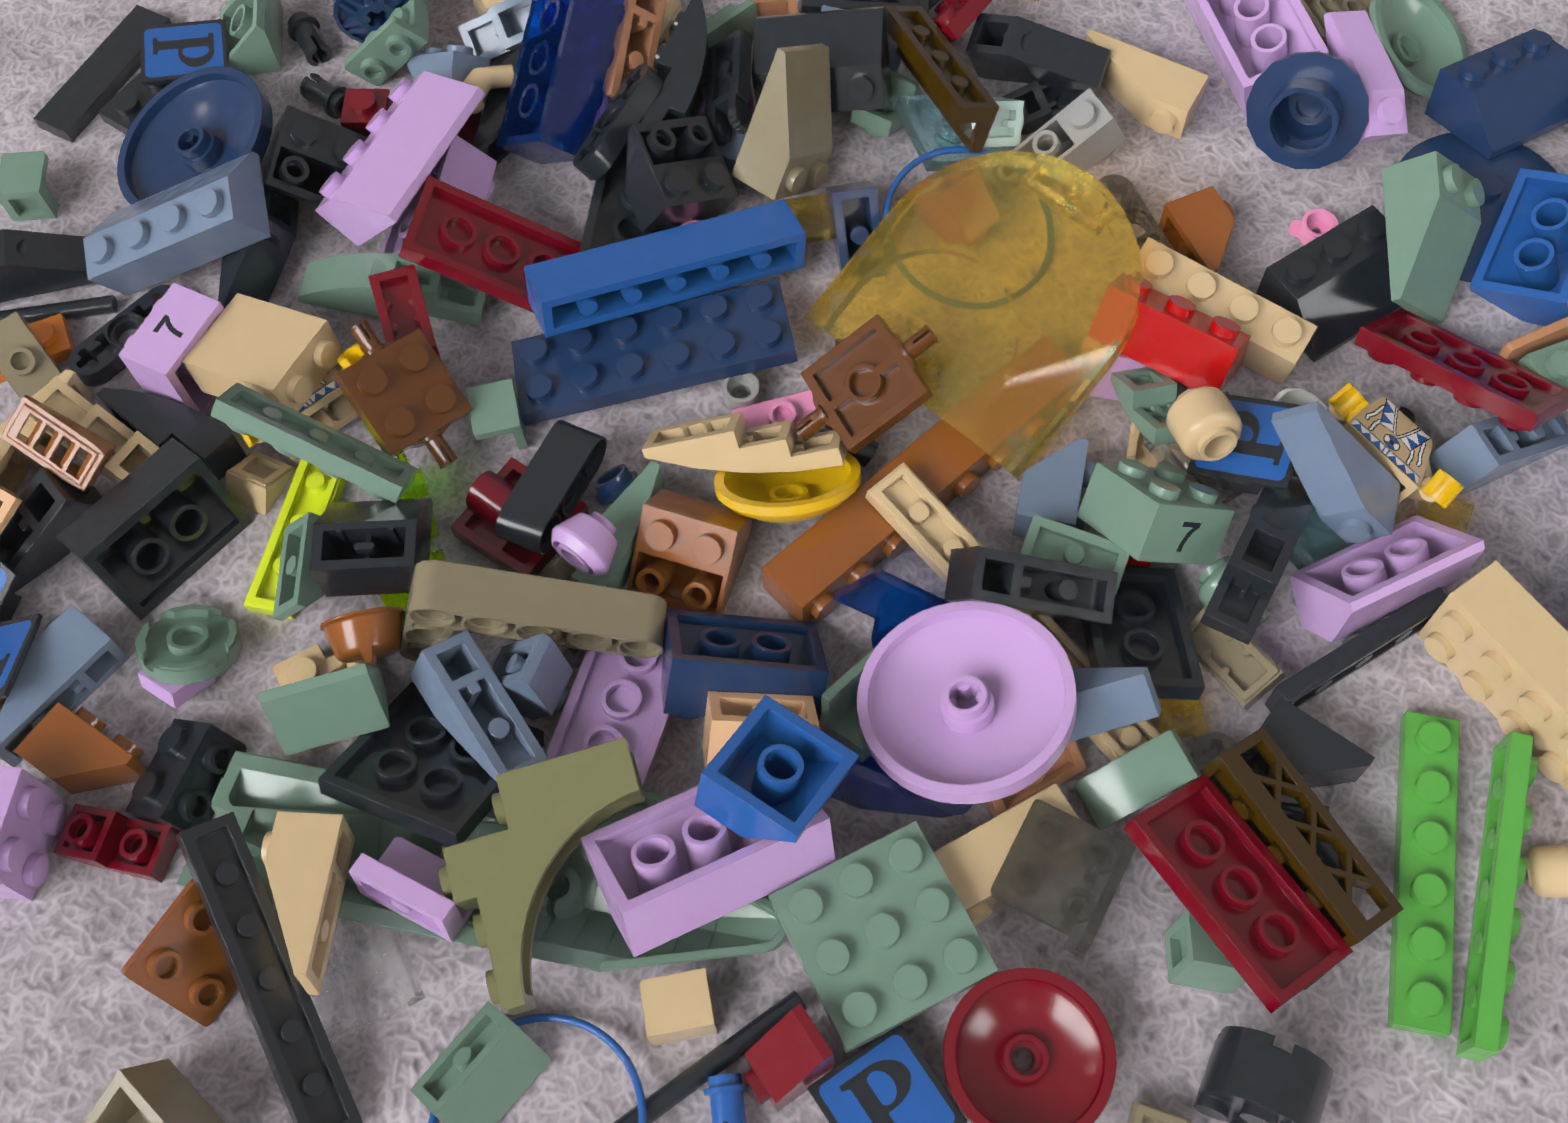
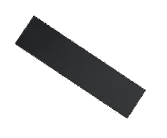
M136 5L37 113L34 120L39 128L73 143L99 114L98 111L117 94L141 67L140 26L172 24L170 18Z
M1438 587L1418 597L1277 685L1265 702V706L1271 712L1282 697L1297 708L1421 631L1448 597L1447 594Z

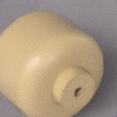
M1563 844L1535 845L1530 847L1527 851V856H1524L1527 860L1529 886L1533 887L1534 892L1540 897L1568 898V847Z

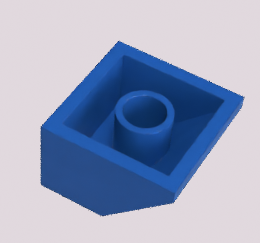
M765 695L702 771L694 806L740 837L796 843L858 761L859 755Z

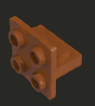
M191 879L122 967L121 972L137 985L202 1026L208 1027L238 987L194 880Z

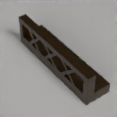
M885 6L886 27L888 33L898 45L896 53L970 153H981L999 106L922 6Z
M1264 727L1219 754L1200 770V773L1202 775L1206 774L1349 947L1361 942L1404 909ZM1256 747L1269 764V777L1255 774L1241 755ZM1281 795L1296 799L1303 809V823L1288 818L1281 809ZM1316 840L1330 844L1338 854V869L1325 866L1316 854ZM1352 887L1366 890L1380 911L1366 920L1352 901Z

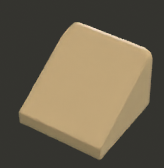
M255 451L226 471V490L239 505L265 516L295 473V467Z

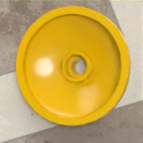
M847 452L844 465L796 472L739 473L717 471L714 478V487L717 498L728 508L740 515L768 523L796 524L821 516L849 499L861 483V468L858 460Z

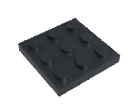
M412 681L388 706L390 727L359 735L318 778L320 794L445 845L452 846L463 843L493 808L492 794L499 792L498 784L435 718ZM528 725L541 748H543L544 731Z

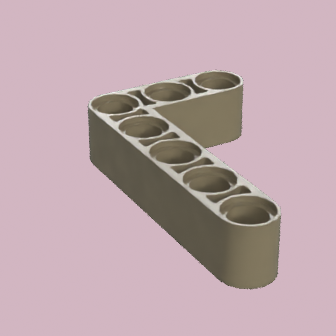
M426 560L417 563L414 568L404 618L402 644L399 652L404 658L417 662L422 650L450 638L453 630L461 632L468 630L469 633L523 640L544 633L551 637L557 646L629 657L652 658L663 653L667 602L663 598L649 593L453 562Z

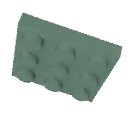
M917 821L768 895L769 902L846 1053L998 972L995 962Z

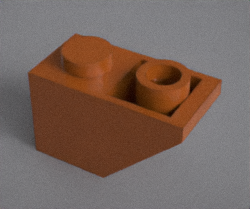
M59 702L55 704L14 750L16 754L71 794L137 782L148 769L137 760L144 752L120 733L113 740H110L101 733L107 725L88 710L81 707L74 714Z

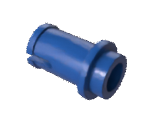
M742 1073L708 1077L709 1088L703 1089L704 1096H710L712 1123H746L743 1092L749 1091L748 1084L742 1083Z

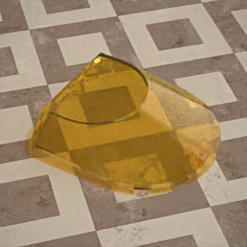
M1025 151L985 153L950 164L931 174L907 192L804 315V318L838 342L843 341L876 314L885 320L895 337L902 342H905L922 329L925 324L928 325L939 342L915 358L919 374L934 395L922 405L953 427L1020 481L1023 478L1024 471L1034 465L1124 349L1139 312L1137 304L1140 296L1141 282H1143L1141 254L1132 225L1125 211L1113 194L1085 170L1070 162L1041 153Z

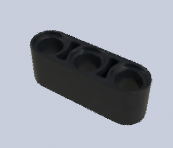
M558 420L550 429L502 506L495 525L497 537L537 554L545 555L553 546L551 543L552 529L570 518L602 464L606 453L607 439L604 436L564 420Z

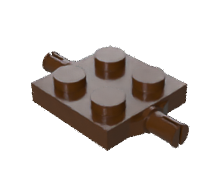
M876 314L800 373L812 392L816 409L794 424V429L798 431L797 434L807 442L809 438L828 425L838 433L848 451L854 454L870 444L934 396L919 374L918 364L915 359L932 345L939 342L934 332L925 324L922 329L905 342H902L895 337L885 320Z
M367 320L361 321L360 324H355L349 329V332L352 333L365 354L358 362L338 372L334 379L381 450L396 457L408 449L426 445L440 466V469L455 462L458 457L442 435L451 424L469 415L473 408L420 328L397 341L382 344Z

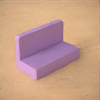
M395 837L378 861L361 853L349 870L361 894L451 943L473 912V910L466 911L454 904L453 899H448L444 896L438 869L446 865L445 860L402 837Z

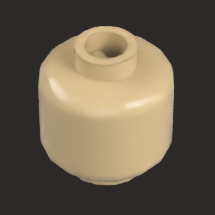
M1209 386L1193 388L1181 393L1170 407L1166 418L1168 429L1183 454L1192 460L1216 461L1226 457L1236 447L1243 428L1240 416L1227 396L1218 388Z

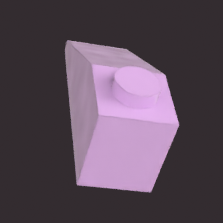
M1366 10L1328 12L1324 14L1326 43L1329 55L1344 60L1360 75L1369 96V121L1357 145L1375 144L1407 134L1404 88Z

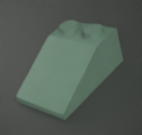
M1433 151L1382 168L1391 301L1433 324H1438L1444 321L1480 228V206L1484 204L1485 194L1478 178H1474L1460 168L1458 164L1453 163L1438 151Z

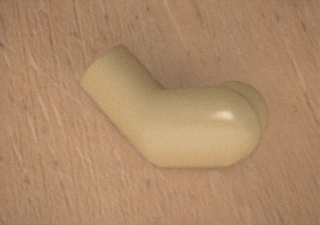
M512 64L478 67L469 73L463 82L477 86L485 92V95L472 114H477L484 109L483 99L487 96L490 89L515 87Z

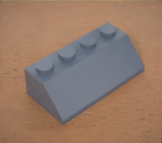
M252 151L111 213L83 238L88 280L124 295H131L271 237L259 154Z

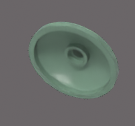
M1371 0L1368 16L1402 86L1415 95L1430 99L1440 69L1468 57L1467 47L1457 23L1439 0Z

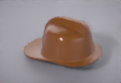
M391 606L358 610L326 620L321 623L320 630L324 631L338 661L344 663L365 662L377 667L378 659L390 656L401 648L402 614L405 613V610L400 607Z

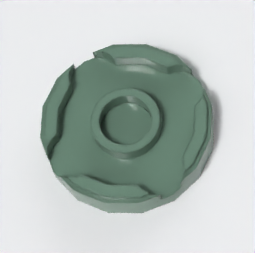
M191 604L171 608L161 613V620L155 622L152 626L150 621H148L140 629L135 640L140 668L152 679L165 684L189 685L208 681L226 672L238 660L243 648L238 621L232 615L231 618L224 616L222 609L210 605Z

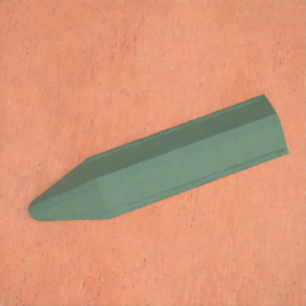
M235 751L224 778H221L213 796L211 807L218 817L234 812L272 904L275 905L265 864L262 861L261 849L265 834L273 830L277 811L339 814L344 816L355 837L337 918L446 940L361 894L349 870L361 853L378 861L395 837H402L443 860L442 848L449 847L448 845L320 794L318 778L327 768ZM492 808L464 842L507 830L508 826L501 827ZM581 842L556 875L545 897L533 939L532 958L603 972L763 954L774 951L782 946L786 933L769 900L762 897L634 957L612 918ZM185 863L177 885L186 886L193 879L187 863ZM479 908L473 910L453 942L480 947L473 926V915L480 913Z

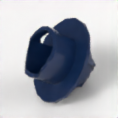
M1320 51L1295 52L1272 62L1255 80L1246 102L1247 127L1256 146L1272 161L1293 169H1319L1341 160L1359 143L1369 121V96L1360 75L1344 60Z

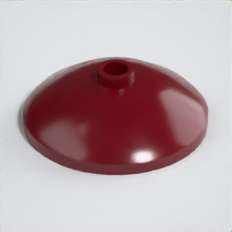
M1014 968L998 972L980 981L962 997L955 1007L947 1024L943 1041V1067L948 1087L956 1104L971 1123H1094L1104 1110L1114 1087L1117 1067L1116 1049L1111 1029L1104 1014L1095 1001L1076 983L1057 973L1044 969ZM1018 1048H1024L1031 1054L1032 1063L1027 1070L1019 1069L1013 1061L1014 1052Z

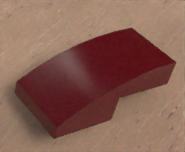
M75 803L53 853L60 857L94 867L162 883L178 846L176 836L180 831L168 825L131 819L114 810Z

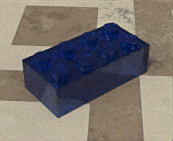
M532 0L496 147L538 164L573 161L577 151L592 130L596 113L603 103V85L607 69L611 65L615 53L613 44L617 28L625 14L624 0Z

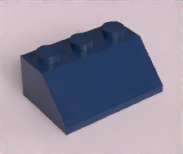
M1534 28L1441 68L1425 114L1489 160L1568 124V49L1555 42L1546 32L1538 31Z
M666 609L661 679L664 714H674L683 719L705 717L708 691L813 696L818 721H820L822 712L821 697L826 691L829 669L815 622Z

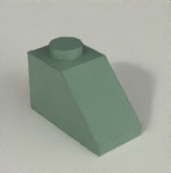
M308 512L285 527L273 619L283 621L325 595L309 571L313 525L320 515Z

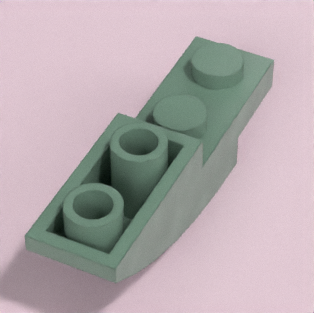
M354 253L308 262L298 294V302L379 318L368 276L409 265H415L430 317L481 326L488 294L398 256L399 253Z

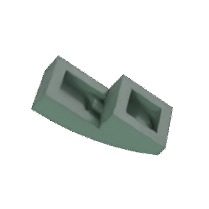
M1149 367L1111 373V384L1129 418L1145 438L1154 446L1176 443L1168 429L1166 418L1170 407L1176 400L1178 383Z
M1173 728L1074 783V786L1101 831L1150 803L1165 797L1202 776Z

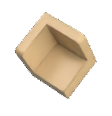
M706 968L643 979L640 982L646 1035L652 1046L718 1034Z

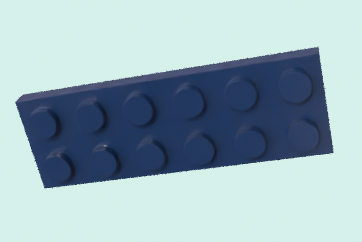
M779 278L668 304L547 338L544 334L511 342L520 416L525 426L798 362Z

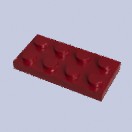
M428 175L398 256L534 313L528 302L524 266L578 253L581 242Z
M1404 309L1362 326L1354 342L1355 345L1367 350V354L1371 359L1387 365L1395 364L1409 371L1410 377L1416 382L1427 386H1439L1453 393V398L1458 403L1470 408H1482L1498 416L1497 419L1502 425L1516 431L1532 432L1568 409V388Z
M1206 774L1135 816L1123 828L1271 1014L1354 952Z

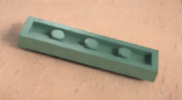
M238 382L217 397L210 416L226 423L231 430L244 435H252L271 444L279 453L303 459L317 466L322 473L333 478H343L364 488L367 494L380 500H389L396 504L410 488L418 471V468Z

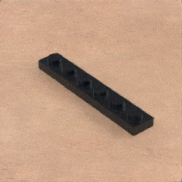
M234 812L179 832L176 839L293 1123H363L311 996L308 995L294 975L281 924Z

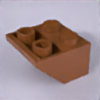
M661 489L643 504L627 590L657 595L667 602V608L723 614L745 558L753 518L740 515L724 506Z

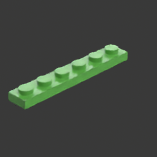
M1406 711L1400 718L1393 895L1404 909L1392 918L1387 1027L1446 1038L1451 1035L1460 720Z
M1511 731L1493 748L1456 1056L1475 1062H1481L1498 1054V1051L1504 1048L1509 1034L1508 1017L1503 1016L1504 997L1510 992L1515 978V964L1509 961L1510 943L1516 938L1521 924V911L1519 908H1515L1516 890L1522 885L1527 870L1526 857L1520 856L1522 838L1527 835L1530 829L1533 815L1532 807L1526 805L1527 791L1532 786L1538 770V759L1532 756L1534 736Z

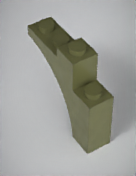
M626 737L496 775L499 792L492 794L493 809L501 827L507 825L508 829L442 848L446 864L438 869L442 891L446 898L453 899L455 905L466 911L479 908L480 913L473 915L474 931L479 946L482 949L488 947L493 968L485 972L487 989L494 1005L501 1004L503 1012L516 1015L536 1009L532 988L531 961L538 917L556 875L569 856L581 844L580 837L592 833L600 825L625 809L646 801L633 749Z

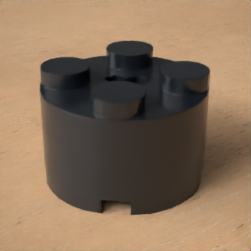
M1226 1026L1222 1028L1221 1033H1219L1218 1038L1215 1040L1193 1106L1198 1112L1210 1118L1228 1123H1320L1331 1087L1330 1082L1333 1070L1320 1057L1299 1045H1294L1292 1054L1273 1046L1275 1035L1247 1027Z

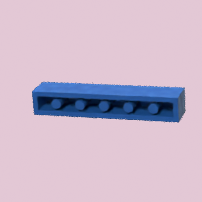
M784 199L524 266L528 302L547 338L804 268L806 232Z

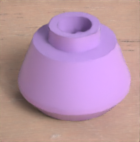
M592 512L590 516L585 513H578L552 529L551 543L554 549L570 565L590 577L605 575L609 571L618 545L617 540L613 536L616 528L608 519L597 512Z

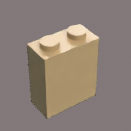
M237 293L182 362L204 393L219 397L238 382L299 412L330 369L336 365L338 357L344 350L326 319Z

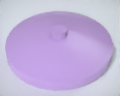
M960 601L934 606L909 617L892 629L879 642L867 660L860 677L857 693V713L868 749L881 769L891 779L907 790L927 799L951 804H977L999 800L1028 787L1055 764L1065 750L1074 729L1077 714V692L1073 669L1066 652L1053 634L1041 623L1029 615L1005 605L978 601Z

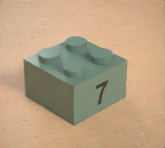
M1121 458L1119 463L1097 461L1077 517L1137 561L1213 566L1235 510L1217 499L1219 493L1216 490L1187 480L1185 478L1186 471L1178 466L1158 462L1156 467H1147L1138 461Z

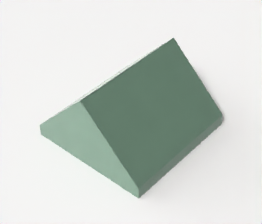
M230 0L219 13V19H225L229 67L242 71L246 75L282 71L284 10L280 0Z
M366 663L258 692L260 703L285 756L390 727L383 669Z

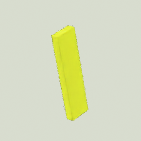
M303 459L300 460L245 599L244 606L248 611L273 616L285 527L308 512L321 516L331 503L339 502L347 480L330 477L322 473L317 466ZM296 613L288 617V619L294 620Z

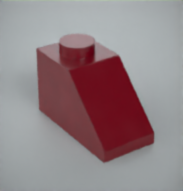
M799 1004L790 1010L744 1054L750 1070L744 1073L743 1077L760 1104L770 1099L777 1111H779L808 1091L807 1087L834 1069V1053L803 1006Z

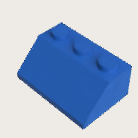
M1520 168L1469 287L1471 292L1527 323L1547 326L1568 317V174Z

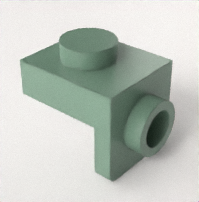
M891 71L892 96L884 109L852 111L850 122L862 126L864 131L872 136L890 137L910 120L919 83Z

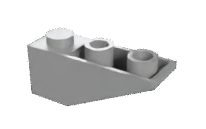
M1089 88L1003 158L1021 169L1041 191L1095 166L1127 141L1114 117ZM998 162L983 173L1007 206L1033 194L1020 177Z

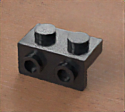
M174 718L171 726L161 735L158 741V750L147 771L135 783L132 798L125 812L143 821L171 826L180 832L210 821L214 814L211 801L221 778H224L235 751L246 752V745L211 723Z

